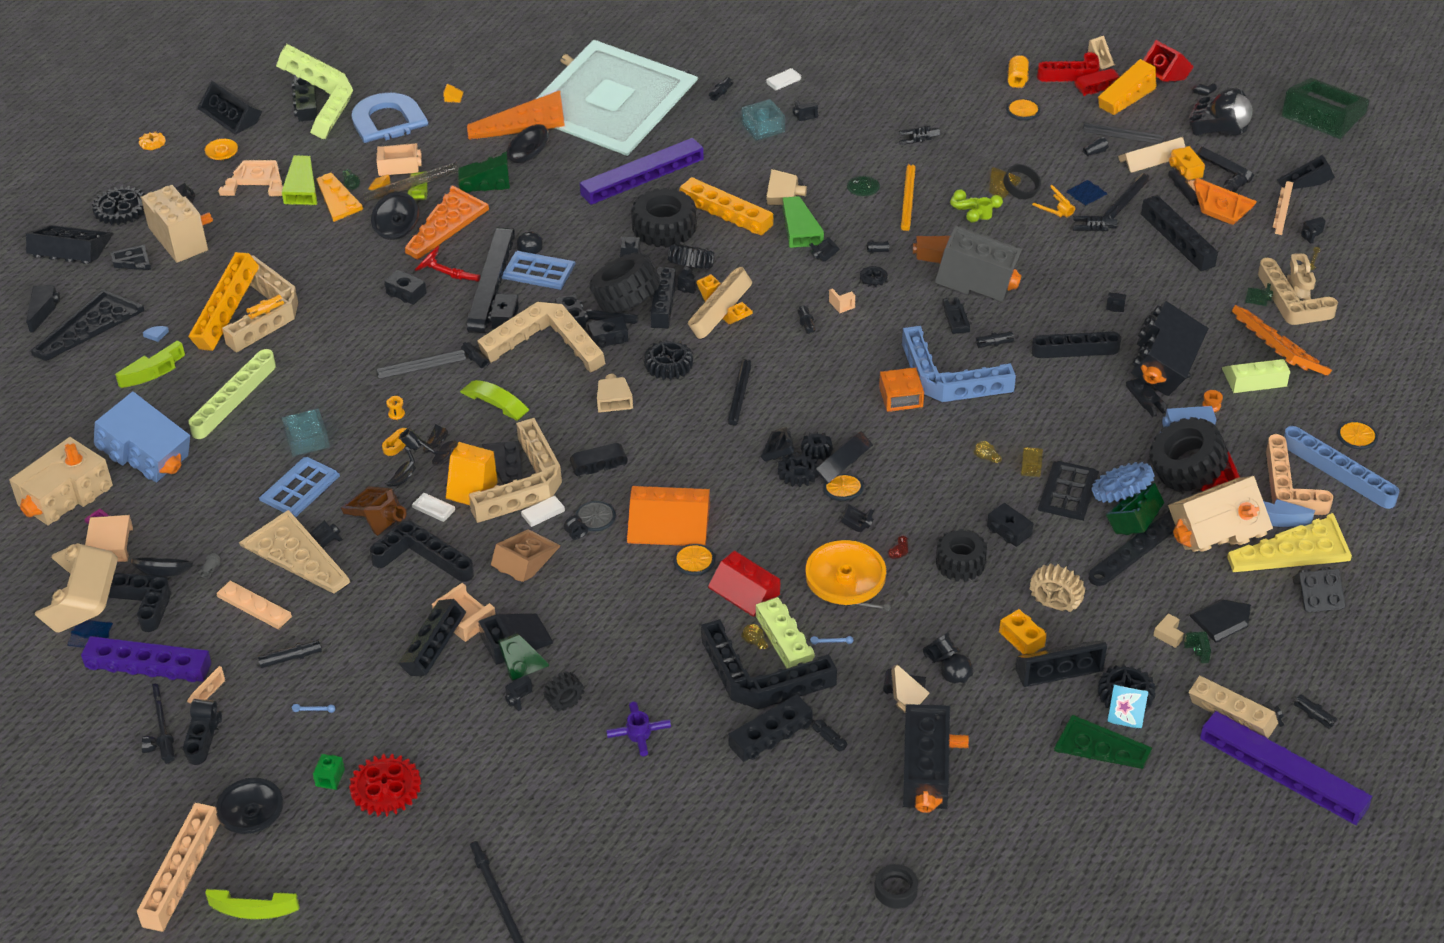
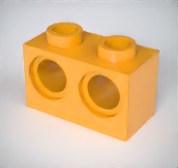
M1020 609L1000 620L999 633L1023 655L1035 653L1045 647L1047 634Z

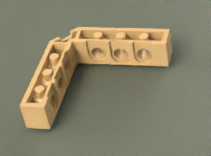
M254 255L252 258L259 265V269L250 285L268 299L279 294L282 297L280 301L283 300L284 305L270 310L268 314L263 313L253 319H250L248 315H244L242 319L223 327L226 345L236 353L294 320L298 306L295 286Z
M536 302L477 340L482 354L491 363L499 359V356L508 350H513L514 346L525 339L527 341L534 333L551 326L555 332H559L564 342L569 344L574 350L576 357H580L590 373L606 364L603 352L562 304Z
M535 418L516 424L518 440L536 474L521 480H513V482L501 486L496 485L495 488L470 493L471 512L477 523L536 505L553 497L561 485L560 464Z

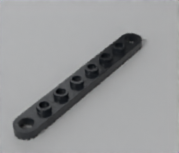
M1170 510L1148 526L1145 532L1136 535L1092 568L1089 572V581L1095 586L1106 585L1173 534L1176 525ZM1099 574L1102 575L1104 578L1097 579L1094 577V575Z

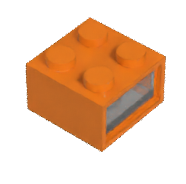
M916 367L880 372L879 388L887 412L923 407L924 390Z

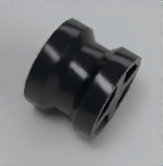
M577 515L569 517L564 522V529L573 540L584 537L588 532V527Z

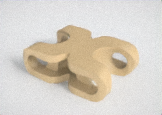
M1292 254L1290 260L1291 275H1287V280L1299 299L1309 300L1311 299L1310 289H1314L1316 282L1314 273L1310 272L1309 259L1305 254ZM1296 260L1301 261L1303 264L1298 265Z

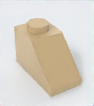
M898 665L892 667L894 699L898 702L896 706L906 713V704L920 705L929 692Z

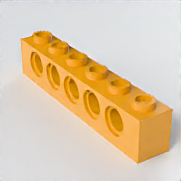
M691 177L680 186V191L685 192L686 195L688 194L692 198L696 208L703 209L711 215L721 217L725 221H730L738 227H743L752 233L762 236L773 226L772 212Z
M235 252L188 337L198 349L214 350L223 334L222 328L228 325L259 269V265L249 253Z

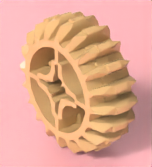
M1051 563L1049 566L1043 565L1041 568H1038L1032 576L1030 583L1031 595L1036 597L1035 601L1041 602L1042 605L1060 611L1067 610L1069 612L1077 609L1083 601L1085 587L1083 586L1084 582L1079 580L1080 576L1074 575V570L1069 571L1066 567L1062 568L1059 564L1054 566Z

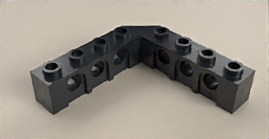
M721 619L701 625V641L732 701L756 709H762L784 702L796 694L804 696L837 685V668L829 654L817 657L816 660L807 663H798L797 666L784 670L778 669L777 672L763 676L762 674L750 678L747 670L740 663L739 654L736 655L732 647L731 639L729 640L725 633V627Z

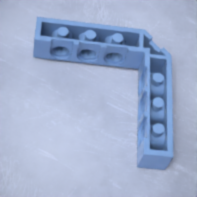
M921 326L903 328L902 346L910 368L916 367L925 395L941 402L1014 392L1016 375L1011 363L991 368L982 367V369L969 371L967 369L955 373H938L937 367L932 362V354H929L927 349L928 344L924 341Z

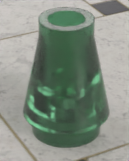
M349 169L343 172L344 186L351 190L358 188L360 178Z

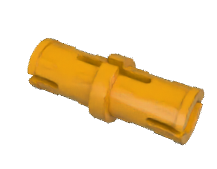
M278 294L266 301H260L259 304L251 308H247V313H251L248 315L249 318L253 319L263 313L268 314L270 310L284 305L283 300L280 301L282 297Z

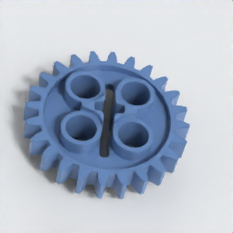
M1135 462L1132 465L1128 463L1124 467L1120 465L1118 469L1113 468L1112 471H1107L1106 475H1101V479L1095 480L1096 483L1092 484L1093 487L1091 489L1095 499L1103 503L1108 501L1111 503L1115 500L1118 502L1121 498L1126 500L1128 496L1133 497L1134 494L1141 493L1140 490L1147 489L1146 486L1151 485L1155 475L1151 465H1148V463L1144 464L1141 462L1138 464Z

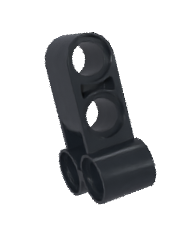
M193 699L190 706L191 721L184 741L183 752L188 762L193 765L202 764L207 759L214 732L219 730L217 728L218 724L222 722V713L217 711V702L212 700Z

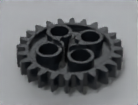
M121 186L120 189L114 187V190L108 189L107 193L102 192V196L97 195L98 199H94L92 204L93 213L96 219H99V222L104 221V224L110 222L111 225L114 223L120 225L121 222L127 224V221L133 222L134 218L139 219L138 215H144L143 212L145 211L141 196H144L145 192H142L141 189L137 190L136 187L130 189V186L127 188Z

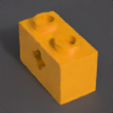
M1190 146L1172 150L1171 157L1169 158L1171 167L1177 168L1180 174L1185 176L1187 180L1203 177L1205 164Z

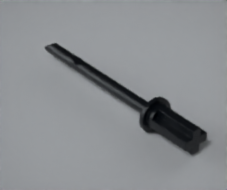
M152 684L161 734L156 739V743L160 747L161 759L168 764L170 761L175 760L172 745L174 738L172 735L167 734L159 685Z

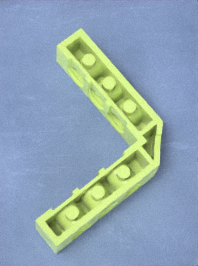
M287 44L282 50L276 66L331 94L315 119L310 132L321 139H326L348 104L353 89L344 73Z

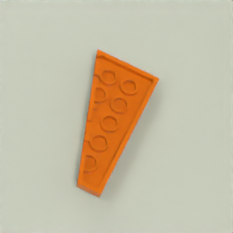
M452 185L450 192L444 195L441 204H438L428 216L426 224L419 228V233L414 235L406 245L405 253L417 260L437 245H440L488 211L489 205Z
M1237 305L1234 306L1232 312L1237 315L1236 319L1246 323L1248 329L1256 331L1255 335L1266 340L1265 343L1268 346L1276 348L1275 352L1286 357L1285 361L1294 366L1298 364L1304 370L1311 369L1324 375L1331 373L1332 369L1318 364L1319 360L1305 353V350L1287 337H1282L1276 333L1277 330L1264 324L1263 320L1249 310Z

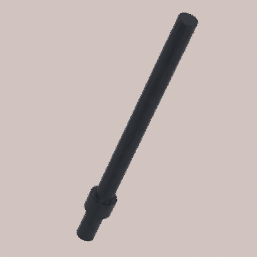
M478 841L472 842L470 847L475 856V864L482 871L513 942L524 943L489 867L490 861L487 855L482 852Z

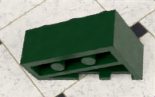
M507 151L498 157H489L486 161L475 162L458 168L460 190L473 192L510 189Z

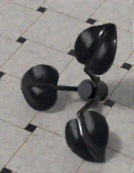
M435 424L427 442L422 440L411 428H407L401 433L399 439L406 445L404 449L407 451L410 461L401 465L395 472V475L385 484L387 486H398L407 481L413 474L416 467L414 466L415 460L410 449L415 451L422 445L425 453L432 452L435 454L432 464L438 466L450 457L458 443L456 441H448L441 446L439 451H435L434 447L439 446L448 435L446 428Z

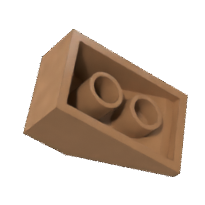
M528 529L496 544L491 566L497 568L502 573L513 576L517 581L524 582L537 573L560 548V545Z

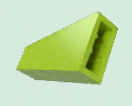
M293 156L282 189L284 204L317 205L310 156Z

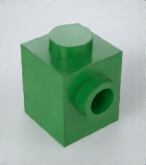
M321 754L313 773L316 787L337 789L345 770L342 757Z

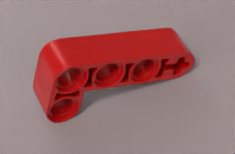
M1087 52L1084 54L1083 61L1041 62L1038 64L1037 79L1042 82L1076 81L1081 76L1099 72L1100 63L1098 55L1093 52Z

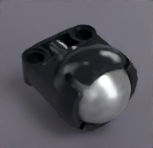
M1237 88L1226 89L1216 97H1203L1196 103L1189 117L1193 134L1202 135L1204 133L1220 131L1231 136L1241 135L1246 132L1251 120L1252 105L1246 98L1245 93Z

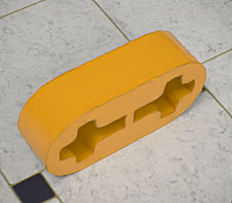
M407 428L397 430L382 443L385 455L393 456L404 449L406 445L399 439V436Z

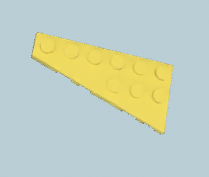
M1332 513L1327 515L1325 519L1313 520L1312 524L1300 525L1276 534L1275 538L1269 540L1265 538L1260 540L1259 544L1247 545L1228 553V561L1233 572L1346 562L1351 560L1352 555Z

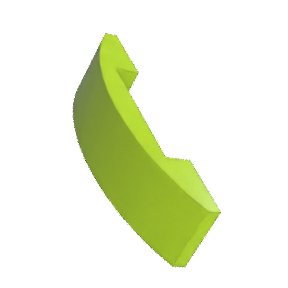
M411 173V186L408 194L415 200H426L428 173Z
M471 381L460 391V393L472 399L478 397L502 409L504 415L517 421L529 411L526 405L514 395L489 382Z
M206 889L205 893L208 903L212 908L239 918L268 919L299 910L297 894L274 893L271 901L233 899L228 890Z

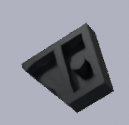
M787 427L771 432L761 454V458L764 461L776 460L779 457L794 453L791 432Z

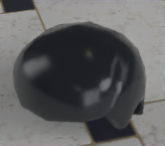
M532 231L522 233L517 239V250L537 254L542 250V237Z
M955 653L944 659L941 664V673L947 682L954 684L965 683L970 676H973V666L970 659L965 655Z

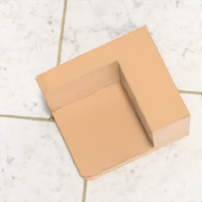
M830 289L829 302L839 313L855 308V294L851 291L839 296L834 289Z

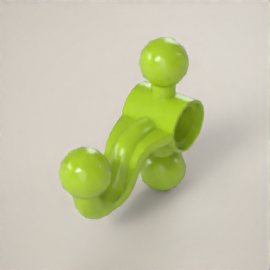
M960 189L954 192L950 200L951 205L956 209H971L967 212L966 217L972 223L977 222L979 218L983 220L990 219L992 217V208H999L1003 203L1002 197L999 195H994L991 198L966 199V192Z

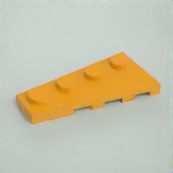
M332 173L316 178L333 222L363 210V205Z

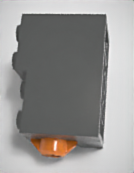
M955 226L945 247L935 283L967 295L972 290L1003 302L1007 290L1017 289L1022 276L1016 270V266L1022 249Z

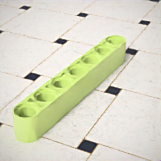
M263 349L259 351L189 419V427L193 438H205L275 369L276 364L271 350Z

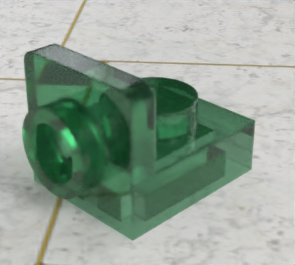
M1267 284L1266 290L1248 287L1245 303L1267 306V302L1272 300L1273 291L1270 290L1271 284Z
M1207 632L1186 633L1184 648H1194L1195 656H1199L1200 662L1209 663L1211 648Z

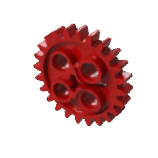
M382 754L381 759L374 756L373 762L366 759V766L359 764V771H353L354 777L350 778L351 785H349L355 806L360 805L361 811L367 809L369 815L376 811L378 817L381 812H385L386 816L389 815V811L397 814L398 808L405 811V804L412 805V799L418 798L417 792L421 791L419 770H416L415 764H410L409 759L403 761L402 755L394 759V754L386 758L385 754Z

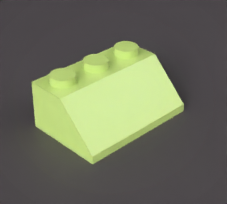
M1284 359L1222 367L1233 393L1287 387L1290 370Z

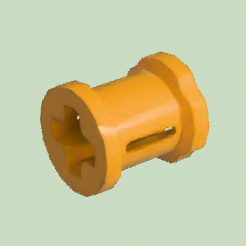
M392 396L387 399V407L390 410L388 413L389 417L394 420L404 417L405 411L402 409L403 399L399 396Z

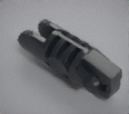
M931 126L898 131L899 135L909 134L910 139L899 141L900 145L932 140V137L940 135V129L931 128Z
M1073 216V221L1086 222V225L1073 226V231H1108V229L1117 228V219H1108V216Z

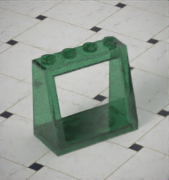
M1309 78L1290 87L1286 91L1282 117L1341 139L1367 112L1370 100L1317 79ZM1310 92L1317 94L1324 98L1343 104L1346 107L1341 108L1328 102L1309 96L1308 94Z

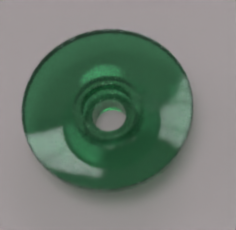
M856 176L848 181L847 189L857 196H870L879 191L880 183L870 176Z

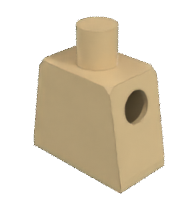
M771 170L766 197L768 205H783V197L806 196L807 186L798 185V177L796 175Z
M608 374L605 379L599 380L597 392L598 412L633 409L632 393L625 378H616V375Z

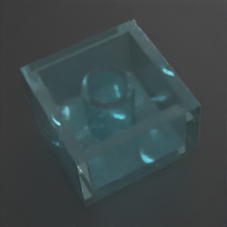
M769 99L742 107V124L755 140L785 132V115Z
M319 408L282 417L285 435L293 457L330 448L327 431Z

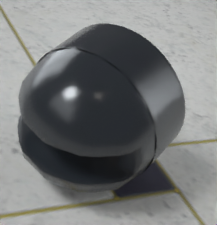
M142 736V753H150L157 748L156 745H151V743H156L154 737Z

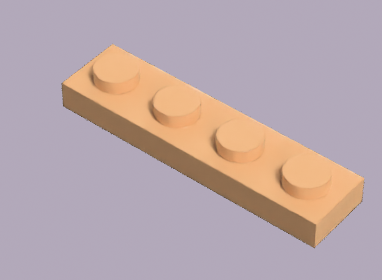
M1286 181L1285 188H1281L1273 228H1276L1275 234L1282 235L1293 182Z
M229 581L217 592L218 598L278 630L292 617L291 612L232 581Z

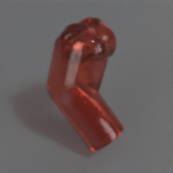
M900 536L898 538V545L889 549L888 554L891 559L907 555V537Z

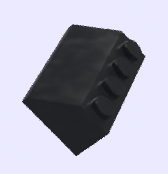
M212 80L197 107L201 112L235 135L255 125L263 112L226 86Z
M1102 641L1083 642L1081 644L1017 656L1016 671L1023 687L1103 672L1107 644Z

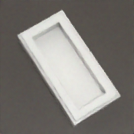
M791 68L766 79V83L773 89L778 90L801 80V75Z
M423 493L412 504L414 509L443 522L455 511V506L426 493Z
M553 496L521 511V515L532 527L564 512L565 507Z

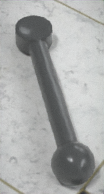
M862 602L850 605L878 608L884 611L891 610L890 604L878 605Z

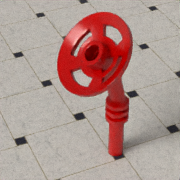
M439 245L414 269L419 271L428 266L459 280L467 279L479 282L481 278L480 275L464 272L462 269H451L437 263L435 257L439 251Z

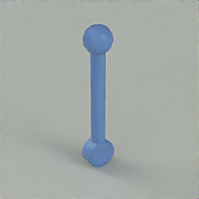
M814 636L811 637L810 642L812 644L846 642L851 644L853 643V637L818 639Z
M294 704L292 711H328L333 713L335 706L331 704L328 707Z

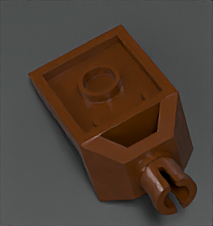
M368 486L341 507L343 514L365 517L372 531L377 536L396 521L400 522L406 517V509L400 505L392 488Z

